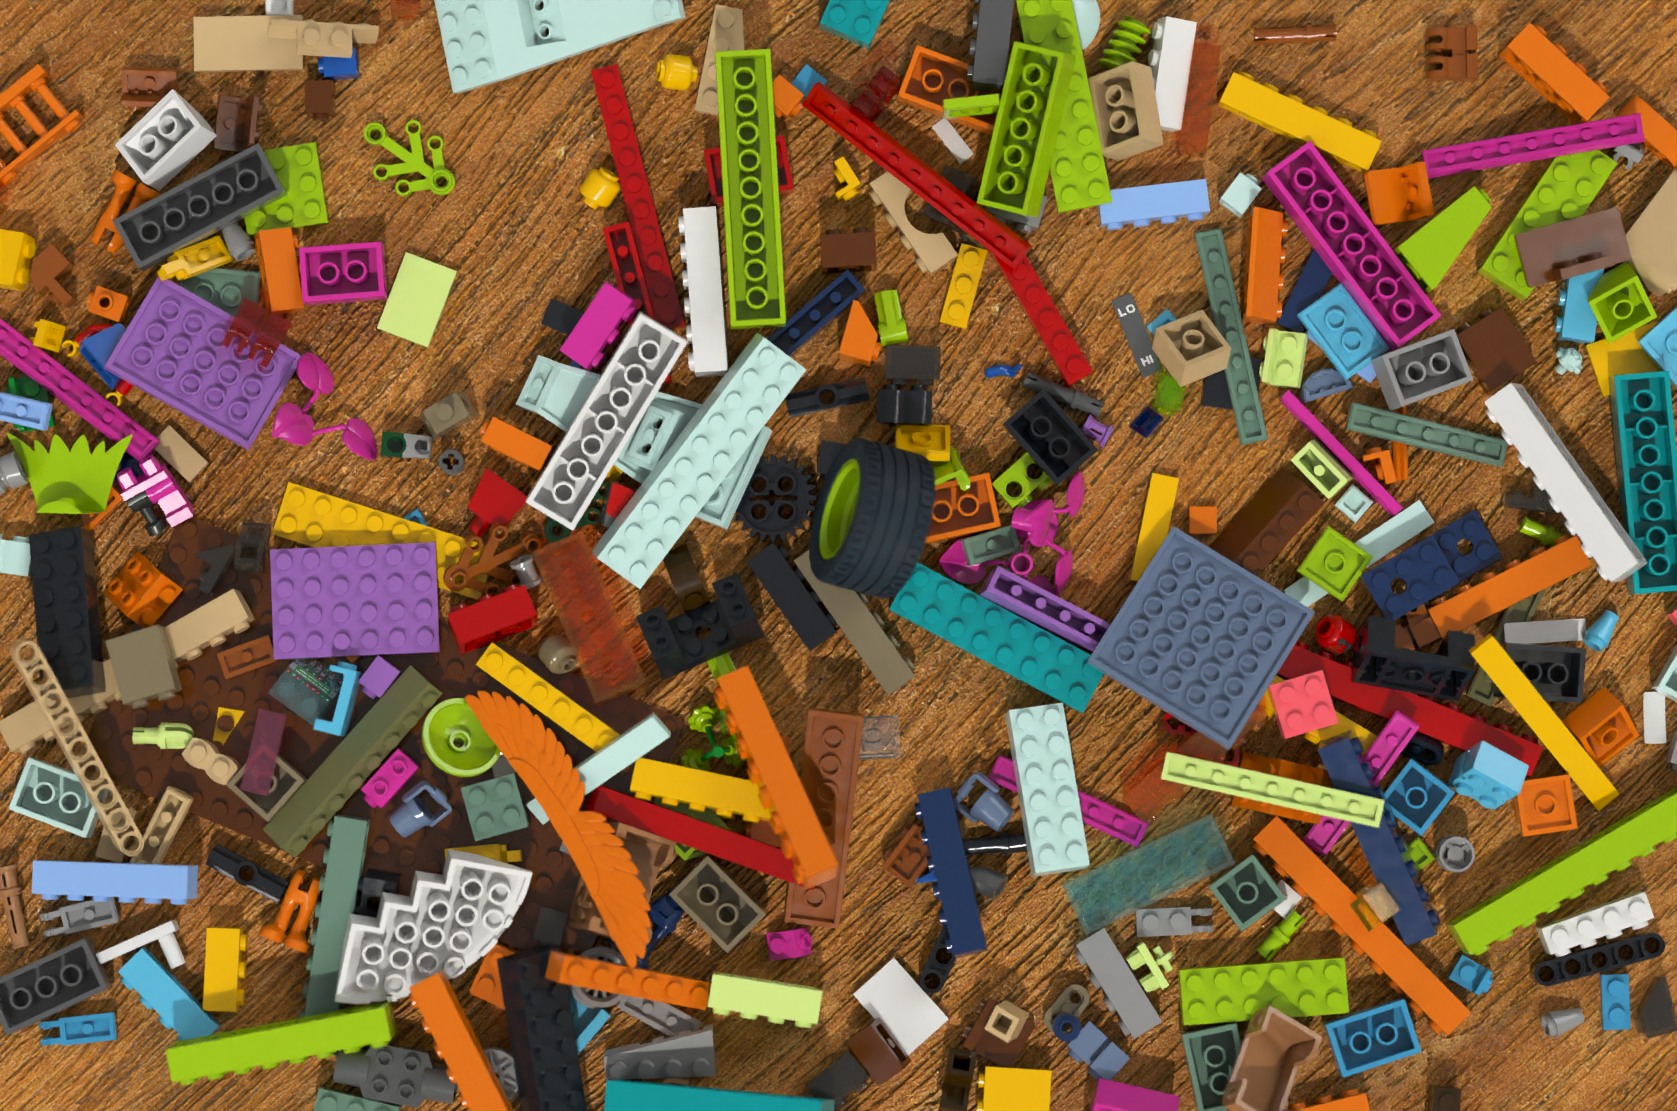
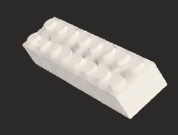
M639 311L526 497V503L569 529L574 530L686 346L687 339Z
M1510 383L1484 402L1488 407L1485 411L1494 423L1498 422L1504 430L1501 432L1503 438L1510 446L1514 444L1520 452L1517 454L1518 459L1525 468L1530 467L1535 474L1533 477L1534 482L1541 490L1546 489L1551 496L1548 500L1557 513L1560 511L1567 519L1564 522L1567 529L1572 535L1577 534L1583 542L1580 544L1582 550L1589 558L1594 557L1599 564L1596 569L1605 581L1609 579L1611 582H1621L1648 563L1522 384Z

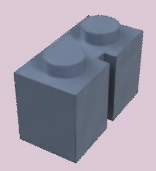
M1088 1019L1081 1026L1078 1037L1066 1043L1070 1048L1067 1053L1078 1063L1082 1060L1090 1066L1088 1072L1097 1081L1099 1078L1111 1080L1130 1059Z

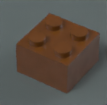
M863 227L854 228L853 233L842 234L841 229L826 230L825 235H820L822 274L843 273L847 269L850 272L877 271L875 231L869 232V228Z

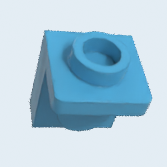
M1460 954L1447 978L1470 992L1480 995L1482 992L1486 993L1492 985L1493 978H1491L1493 972Z

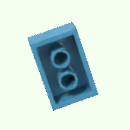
M1401 997L1322 1023L1338 1073L1343 1078L1422 1052L1405 999Z

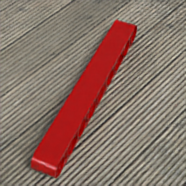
M602 785L589 793L584 807L585 810L600 813L607 818L804 887L802 883L797 884L792 873L794 868L791 858H785L781 848Z

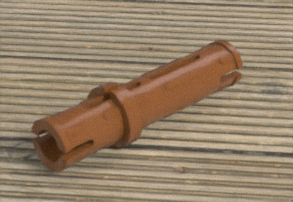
M1305 23V26L1254 28V45L1306 42V45H1312V42L1337 41L1336 24L1312 25L1311 23Z

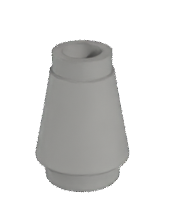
M235 222L222 229L229 255L234 257L236 261L244 260L255 252L253 248L254 242L238 223Z
M1579 1007L1548 1011L1546 1015L1541 1017V1025L1547 1037L1554 1036L1557 1038L1579 1024L1584 1023V1016Z

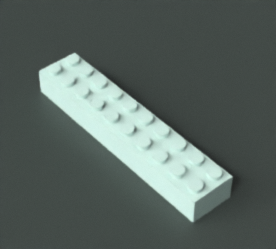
M757 332L591 552L604 564L641 589L806 369Z

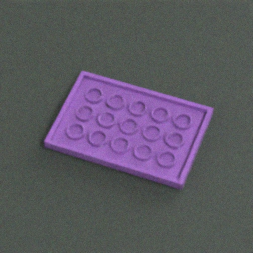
M158 276L104 366V369L249 451L294 374L297 362L302 355L169 279L161 281Z
M435 542L270 550L274 660L440 652Z

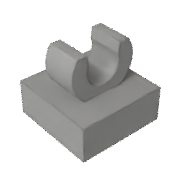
M1641 143L1616 146L1613 160L1617 162L1619 157H1627L1628 162L1625 169L1628 170L1632 167L1633 162H1640L1646 146Z

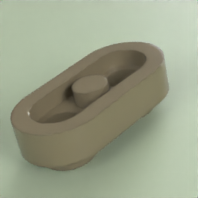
M1079 984L1067 986L1045 1012V1026L1053 1032L1052 1017L1063 1012L1071 1013L1078 1018L1089 1003L1088 991ZM1072 993L1080 995L1079 1002L1073 1003L1070 1001ZM1068 1022L1064 1023L1062 1025V1031L1065 1032L1066 1030H1068V1028L1072 1024Z

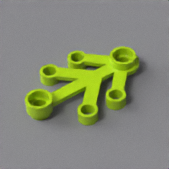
M410 120L405 126L406 133L410 138L412 153L386 136V130L380 123L373 122L365 127L364 137L369 144L374 146L381 145L405 162L387 166L385 164L376 165L373 174L377 180L386 181L390 176L419 172L426 177V179L412 182L407 180L398 181L395 186L398 195L407 197L412 192L429 189L437 195H447L454 189L455 177L451 171L445 169L442 153L444 142L441 137L432 136L427 141V146L433 156V169L424 162L420 137L422 126L418 121ZM412 124H416L419 127L416 133L409 132V127ZM378 130L381 132L380 138L372 139L371 133ZM433 140H439L441 142V145L438 149H433L431 147V142ZM385 168L387 174L384 177L377 176L378 169ZM441 177L447 180L446 185L443 187L437 185V180ZM401 184L409 186L407 192L401 193L399 191Z

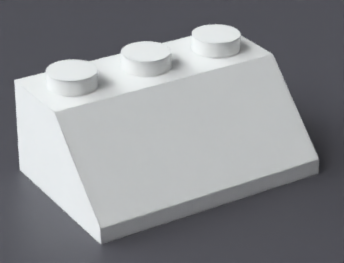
M172 89L115 146L140 179L147 185L160 191L217 134L204 117Z

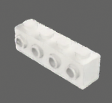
M1167 16L1157 19V22L1153 25L1152 38H1154L1153 49L1149 52L1148 65L1152 69L1161 130L1174 132L1181 130L1197 22Z
M1637 891L1536 927L1545 954H1554L1555 958L1571 953L1570 948L1580 945L1581 948L1595 945L1597 944L1596 939L1606 935L1607 939L1623 934L1622 929L1632 926L1633 930L1643 928L1649 925L1647 920L1653 919L1654 915L1646 893Z

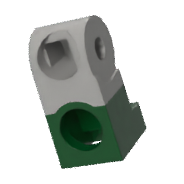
M382 431L381 458L431 459L432 437Z

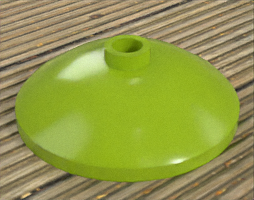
M453 698L439 703L430 711L422 727L424 749L437 767L451 775L460 777L480 775L490 769L501 754L499 748L481 727V723L467 704L465 698ZM453 742L460 743L461 747H456Z

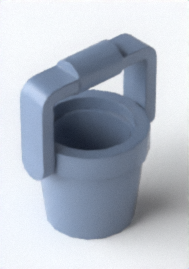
M976 772L969 779H965L957 791L958 795L954 799L956 809L971 822L976 823L980 820L997 832L1007 824L1015 812L998 794L1000 788L981 772ZM978 779L988 789L981 795L970 811L960 802L963 798L967 797L974 787L975 781Z
M422 780L403 795L402 800L404 802L389 816V820L395 830L402 837L406 838L424 826L429 825L433 827L451 813L452 807L447 800V796L437 786H433L427 780ZM424 789L440 805L444 806L434 815L426 803L418 796Z

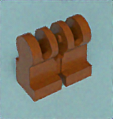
M1477 25L1426 29V38L1439 39L1441 43L1427 44V52L1440 54L1451 51V57L1437 55L1426 58V65L1441 67V70L1427 71L1426 80L1476 82L1478 79V54H1475L1478 50Z
M1424 604L1415 608L1414 612L1410 611L1401 616L1406 621L1407 627H1401L1400 618L1395 620V647L1408 648L1414 651L1415 648L1417 650L1441 638ZM1376 612V613H1374V614L1371 615V616H1374V617H1376V616L1382 617L1379 612Z

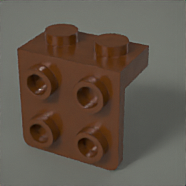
M252 94L248 98L226 95L218 96L214 129L217 136L213 139L212 150L240 153L259 143L260 129L256 128L257 118H261L263 102L259 101L258 94Z
M988 996L986 1001L981 999L975 1009L974 1014L977 1017L973 1025L968 1023L960 1036V1038L964 1039L962 1046L975 1051L1001 1067L1012 1068L1032 1033L1035 1024L1027 1018L1018 1037L1008 1043L984 1028L996 1005L1000 1002Z

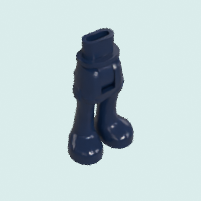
M681 882L672 890L668 889L667 893L660 896L654 902L649 903L651 910L646 913L650 918L651 924L654 922L657 926L653 930L652 938L646 946L644 958L641 959L637 955L636 967L648 969L647 959L653 949L669 932H674L677 929V923L680 921L685 910L669 894ZM606 938L605 940L622 955L615 941Z

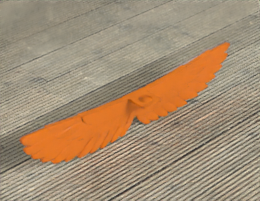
M478 691L479 698L474 695L465 696L467 704L481 723V727L503 753L545 811L581 873L612 940L615 941L630 968L636 967L637 955L642 959L646 953L644 942L646 944L650 942L647 928H651L652 925L646 911H650L651 907L643 895L647 890L635 876L640 873L637 866L630 861L632 856L626 849L620 847L624 845V842L619 837L610 834L615 833V829L610 824L603 822L607 818L600 813L579 811L584 800L586 788L584 781H580L578 769L574 768L572 771L571 756L569 754L565 755L564 746L561 742H557L554 732L550 728H547L545 731L539 715L535 714L533 717L530 709L525 704L521 703L519 707L512 697L507 696L505 700L497 692H492L491 696L486 691Z

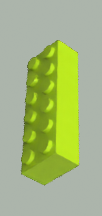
M1014 41L977 204L1025 216H1039L1076 55Z
M1599 150L1553 157L1477 272L1521 302L1527 299L1534 287L1528 288L1526 285L1514 236L1583 216L1617 165V162Z
M1341 956L1177 969L1181 1024L1183 1025L1250 1021L1257 1010L1269 1005L1289 1017L1349 1013L1345 958Z

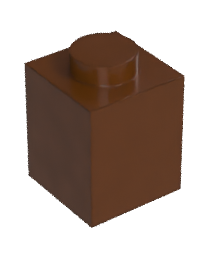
M332 80L305 81V113L308 117H313V121L324 122L329 121V117H336L335 84Z

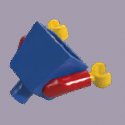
M109 323L92 324L75 337V341H64L62 348L66 349L73 345V352L68 354V357L75 358L81 353L111 390L116 387V392L107 394L105 399L109 401L113 395L116 396L118 403L115 406L118 408L124 403L123 395H127L134 386L105 370L104 366L125 333L126 328L121 323L115 325Z

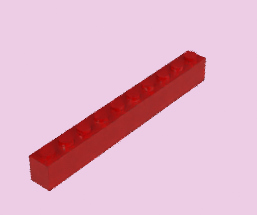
M1300 641L1296 642L1276 674L1289 680L1323 670L1330 697L1388 721L1398 709L1420 724L1417 732L1463 752L1470 750L1471 747L1483 740L1529 765L1526 777L1532 776L1543 746L1537 744L1538 739L1532 736L1522 734V737L1513 735L1511 734L1512 728L1497 723L1496 727L1486 724L1487 718L1472 713L1470 717L1460 713L1462 708L1446 702L1445 706L1435 703L1436 697L1418 696L1409 692L1352 682L1351 662L1345 661L1343 665L1333 661L1335 656L1319 650L1318 654L1308 651L1309 645Z

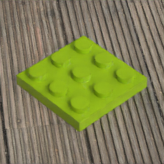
M313 142L264 150L288 195L245 217L247 235L254 236L261 230L291 227L292 230L329 224L317 143Z

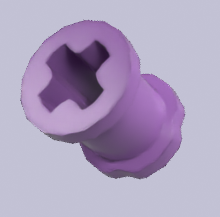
M1089 414L1081 431L1086 437L1098 442L1099 446L1103 448L1114 426H1106L1093 419V415Z

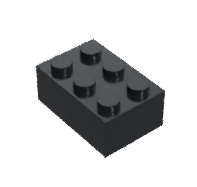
M1498 642L1545 701L1583 702L1586 648ZM1494 683L1493 697L1506 698Z

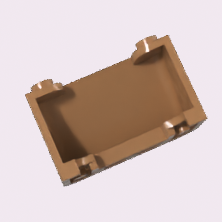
M606 822L615 829V833L610 834L619 837L624 842V845L620 847L626 849L632 856L630 861L637 866L640 873L635 876L647 890L643 895L650 902L659 868H664L671 864L675 858L676 851L674 848L676 842L619 822ZM580 875L569 912L568 924L571 928L612 939L583 877ZM647 928L651 940L653 930L652 928Z

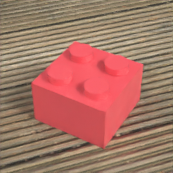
M1323 670L1269 685L1267 691L1282 739L1338 723Z

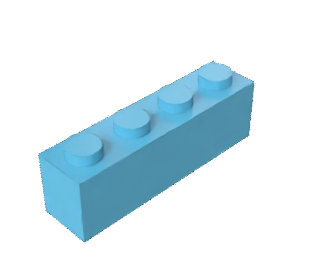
M1604 268L1565 279L1564 290L1560 289L1558 295V305L1561 306V314L1556 316L1554 332L1558 333L1557 340L1584 344L1594 342L1597 320L1587 302V298L1603 275Z
M146 947L141 948L118 971L122 975L120 978L121 982L129 990L134 988L141 995L139 1000L149 1010L154 1008L160 1014L159 1021L167 1029L173 1028L180 1035L177 1038L179 1041L212 1035L222 1026L209 1011H203V1005Z

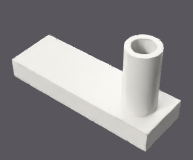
M176 920L169 921L96 954L99 963L103 964L158 940L171 969L186 963L174 935V932L180 930Z

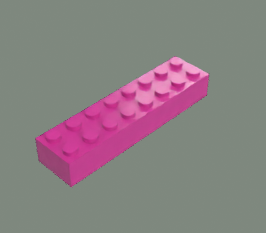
M1311 141L1277 164L1261 178L1339 283L1343 284L1388 344L1391 352L1398 349L1441 317V314Z

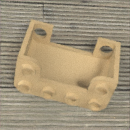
M1674 169L1668 174L1656 190L1654 198L1625 234L1631 254V259L1627 263L1637 274L1641 284L1658 297L1664 293L1669 294L1677 288V171ZM1624 262L1617 263V264H1615V265H1616V266H1619V265L1623 264Z

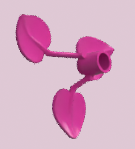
M304 352L297 362V374L307 388L314 390V394L302 410L292 403H285L279 408L273 423L272 437L281 438L299 446H305L310 443L315 435L343 430L342 439L352 452L365 459L375 461L377 458L376 439L371 428L364 421L358 418H351L347 421V426L339 424L313 430L314 422L305 413L319 397L320 392L326 395L332 392L334 379L328 366L319 357L312 353Z
M1077 469L1078 472L1070 482L1067 492V504L1063 508H1054L1053 500L1047 499L1034 508V510L1017 507L1012 517V528L1027 531L1028 536L1034 537L1036 544L1044 543L1059 553L1060 558L1055 572L1056 592L1054 595L1056 596L1061 593L1070 579L1073 569V554L1071 550L1065 552L1063 548L1046 539L1053 514L1069 512L1070 517H1075L1079 512L1085 495V483L1081 469Z
M1047 499L1030 502L1023 508L1034 510V508ZM1056 513L1052 515L1049 531L1046 539L1051 542L1056 537L1058 530ZM1015 529L1016 535L1024 538L1022 541V552L1011 554L1008 561L988 560L968 566L961 541L958 540L939 558V563L945 573L951 578L966 584H973L984 578V565L1008 566L1012 573L1022 575V578L1027 580L1028 573L1033 567L1032 558L1028 555V541L1038 547L1045 546L1046 544H1036L1034 537L1028 536L1027 531ZM1038 575L1029 580V582L1055 594L1052 584L1045 577Z

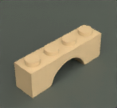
M888 171L869 183L871 191L868 194L876 206L880 204L887 212L883 215L892 229L894 227L898 228L902 234L899 240L907 251L913 250L917 256L914 261L922 273L927 271L932 276L957 259V252L943 232L937 234L923 233L915 229L908 221L905 214V202L912 191Z

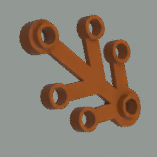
M495 523L489 529L490 535L478 562L469 565L473 554L482 549L483 541L476 534H471L465 539V547L457 564L450 565L445 570L443 581L452 591H460L468 587L482 592L484 595H488L489 588L495 587L492 595L493 597L501 593V589L495 582L489 581L485 583L473 578V576L485 573L507 581L510 585L518 584L519 586L520 580L512 583L513 578L518 576L515 570L510 571L497 565L524 553L536 554L542 547L541 538L533 531H525L520 535L518 544L494 554L499 541L505 540L508 535L505 526L501 523ZM502 528V533L499 536H495V531ZM471 541H478L476 546L470 547ZM531 541L536 542L532 548H528ZM457 575H462L458 582H454V578Z

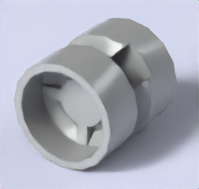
M14 451L0 458V495L7 492V486L14 489L28 484L23 465Z
M1447 836L1436 844L1434 858L1442 869L1450 872H1462L1473 864L1475 850L1467 839L1459 836Z

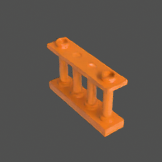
M39 64L0 94V133L19 155L7 166L0 158V186L13 182L18 176L16 174L66 132L70 134L78 129L81 125L80 121L84 118L77 110L69 114L46 86V79L50 76ZM31 91L38 92L61 120L50 131L46 129L25 103L26 99L24 97ZM11 108L17 109L40 137L29 148L23 144L4 120L5 116L3 114Z

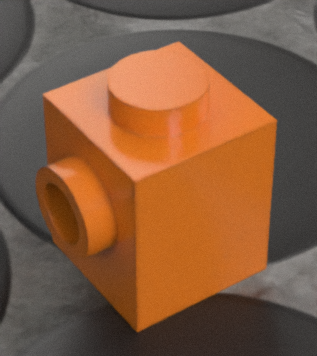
M779 74L772 82L774 116L778 119L783 116L788 120L791 115L796 117L804 108L802 102L805 100L804 94Z
M98 285L95 291L92 290L87 300L90 313L116 323H121L122 325L132 303L130 297Z

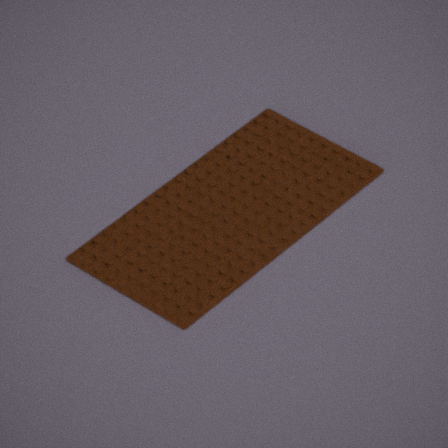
M190 517L177 524L158 569L177 583L183 590L154 625L166 627L232 589L241 591L255 620L249 623L250 627L238 634L232 632L225 636L226 641L216 647L209 645L202 649V655L190 661L186 658L179 662L177 672L182 690L174 692L175 697L159 701L158 698L148 700L149 705L137 709L124 705L122 700L116 701L114 699L107 703L108 707L97 714L88 738L111 780L159 800L162 799L167 787L178 788L194 798L188 812L284 851L263 830L269 822L227 785L213 781L204 769L190 765L182 755L185 748L160 749V746L157 744H133L132 733L135 732L133 727H158L161 722L187 724L194 731L193 738H202L210 741L217 747L220 754L233 757L239 762L241 767L246 764L262 744H268L305 778L309 779L346 737L313 729L316 718L333 721L342 686L337 680L339 679L343 682L344 674L331 670L326 674L325 669H329L330 665L337 666L338 661L352 663L346 657L304 659L305 663L302 665L299 662L300 659H285L239 676L225 679L217 653L270 635L273 643L271 549ZM439 619L440 652L380 656L403 673L411 665L443 694L330 820H334L337 814L371 819L362 877L365 876L368 868L401 873L398 895L410 896L415 871L443 874L445 865L444 849L506 844L507 851L521 850L522 861L508 862V864L530 870L533 873L525 898L512 918V923L497 940L521 950H527L540 945L560 947L562 953L579 955L581 952L593 947L597 935L571 928L568 924L569 912L581 873L571 855L560 851L562 839L551 821L549 820L542 824L526 806L531 826L475 841L461 788L495 779L493 769L491 767L486 772L473 777H460L443 771L432 762L424 749L422 727L430 711L445 700L465 698L467 695H474L479 698L478 691H486L491 696L492 692H497L505 700L507 696L512 697L519 707L521 703L525 704L530 709L533 717L535 714L539 715L545 731L547 728H550L554 732L557 742H561L564 746L565 755L569 754L571 756L572 769L596 752L476 665L490 644L460 655L448 622ZM135 623V626H134L132 632H135V631H138V630H141V629H144V628H142V627L139 626L137 623ZM494 642L620 735L654 712L671 732V735L640 758L669 763L685 724L683 719L570 672L561 675L553 674L540 660ZM378 655L361 656L353 663V665H357L356 671L364 674ZM314 659L317 660L312 668L308 666ZM294 661L304 670L308 667V673L312 675V672H315L316 675L313 676L317 679L320 676L322 679L319 681L336 692L337 695L332 699L291 669L289 665ZM322 664L323 667H320L321 669L318 670L316 667ZM293 672L296 676L294 677L290 673ZM332 673H335L334 678L329 682L327 678L330 675L332 676ZM361 683L347 735L380 700L378 696L372 699L361 691L363 687ZM312 686V687H314L316 690L313 691V690L310 689V687ZM219 707L245 711L235 727L234 719L231 716H221L217 723L219 729L224 732L231 731L232 729L233 731L224 745L220 741H213ZM453 742L456 747H461L460 743ZM397 749H402L421 768L385 808H380L379 806L373 808L363 799L365 793L361 789ZM636 761L601 785L635 796V793L630 792V786ZM89 765L86 770L95 773V765ZM517 773L524 803L526 804V801L534 795ZM422 780H427L433 786H437L447 796L452 811L433 827L429 825L424 826L404 838L392 826L389 816L404 802L402 797L405 793ZM426 789L418 794L433 815L444 807L432 798ZM589 793L584 796V800L579 811H588L585 810L584 807L586 805ZM651 796V801H648V802L652 803L653 800H654V797ZM607 818V820H606V821H603V822H619V821H616V820ZM329 821L297 857L327 869V864L323 863L325 848L330 847L331 836H327Z

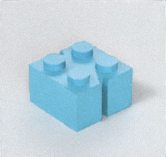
M1482 740L1456 758L1447 785L1456 789L1459 794L1475 799L1481 806L1494 810L1504 804L1506 800L1509 801L1520 794L1529 765Z

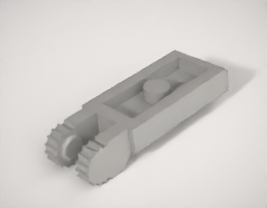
M110 897L109 902L90 900L61 907L57 911L40 915L41 921L53 920L55 917L60 916L62 918L63 927L47 929L44 931L45 937L62 933L67 935L121 922L115 897Z
M1191 907L1135 909L1137 937L1192 935V932L1214 931L1213 925L1201 924L1192 926L1191 915L1209 916L1213 914V908L1191 909Z

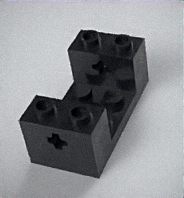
M737 573L712 583L718 597L717 600L671 620L667 619L662 606L636 616L653 659L664 680L764 637ZM701 630H711L708 637L703 639L697 637Z
M1368 615L1353 644L1352 682L1459 701L1475 672V659L1469 652L1475 646V635L1448 630L1436 654L1413 651L1408 648L1395 647V620Z

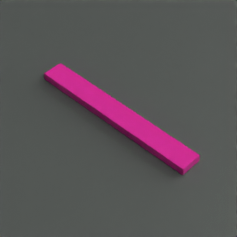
M1637 113L1422 150L1423 162L1425 161L1429 179L1645 141L1641 114Z
M0 318V355L113 442L118 443L123 438L133 434L126 452L139 462L148 457L159 445V439L39 347L34 346L30 340Z

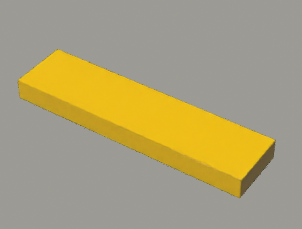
M1156 473L1151 475L1130 576L1132 581H1139L1168 535L1179 478Z

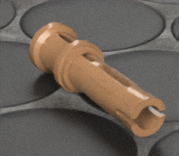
M17 864L0 867V898L3 899L12 949L30 945L19 898L22 888L18 886L15 873Z

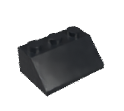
M1044 389L1002 424L1056 486L1098 451Z

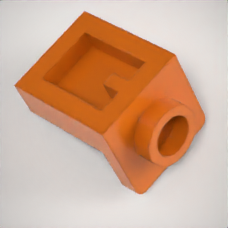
M1381 447L1365 450L1366 455L1360 457L1361 463L1377 459L1378 464L1374 465L1377 480H1382L1383 486L1397 482L1390 451H1382Z

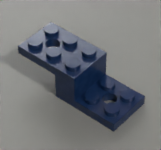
M1473 510L1360 577L1385 619L1396 620L1459 584L1463 579L1502 558V555L1476 510ZM1462 539L1468 540L1472 545V550L1468 555H1462L1457 549V544ZM1395 578H1400L1405 582V590L1401 594H1396L1391 590L1390 585Z

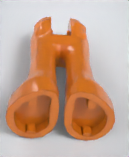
M117 170L112 175V180L116 186L114 195L98 220L91 241L98 246L108 229L115 234L107 248V251L113 254L121 248L124 241L112 220L118 218L123 205L138 183ZM139 183L125 214L161 194Z
M298 869L289 882L276 918L271 924L262 926L258 935L282 943L294 908L297 904H300L299 912L284 945L307 953L309 943L306 939V930L321 894V890H319L320 876L315 875L310 884L309 891L306 893L300 890L306 871Z

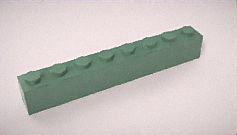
M337 814L334 820L329 821L327 836H331L330 847L325 848L323 863L327 864L326 874H321L319 890L323 891L322 901H317L315 918H319L317 929L313 928L311 945H315L313 956L309 955L306 972L311 973L309 983L305 982L303 987L302 999H306L305 1010H300L299 1018L342 1009V1003L334 1002L349 913H355L356 903L359 899V893H357L358 883L363 873L371 819Z

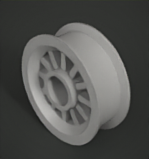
M594 947L577 955L593 959L601 958L603 961L628 965L619 952L608 947ZM568 985L574 999L581 1005L592 1009L612 1006L625 997V995L608 992L610 995L607 996L605 991L592 989L590 995L587 993L591 990L589 988Z

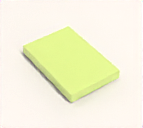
M406 252L377 329L429 348L458 272Z

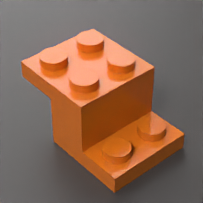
M1243 752L1240 768L1328 787L1330 779L1326 769ZM1235 795L1231 805L1320 825L1322 816Z

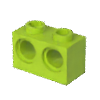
M1025 453L992 483L993 489L1012 510L1016 506L1023 508L1032 500L1030 494L1036 488L1042 491L1052 482L1042 469V475L1038 479H1031L1027 475L1026 470L1028 466L1038 465L1028 453ZM1009 483L1020 485L1021 494L1018 497H1011L1007 494L1006 486Z

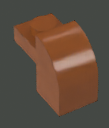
M52 243L33 262L31 281L37 293L43 296L51 290L48 296L58 306L64 304L70 308L77 300L59 281L75 266Z

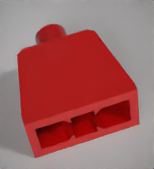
M487 468L468 505V509L477 514L468 529L482 537L490 525L501 523L506 527L528 505L526 503L527 496Z

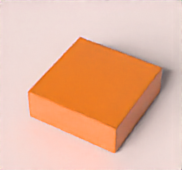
M1189 506V534H1217V507Z

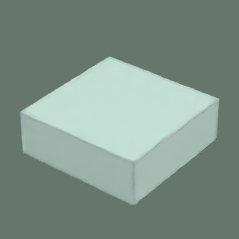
M1352 484L1334 506L1356 523L1373 501Z

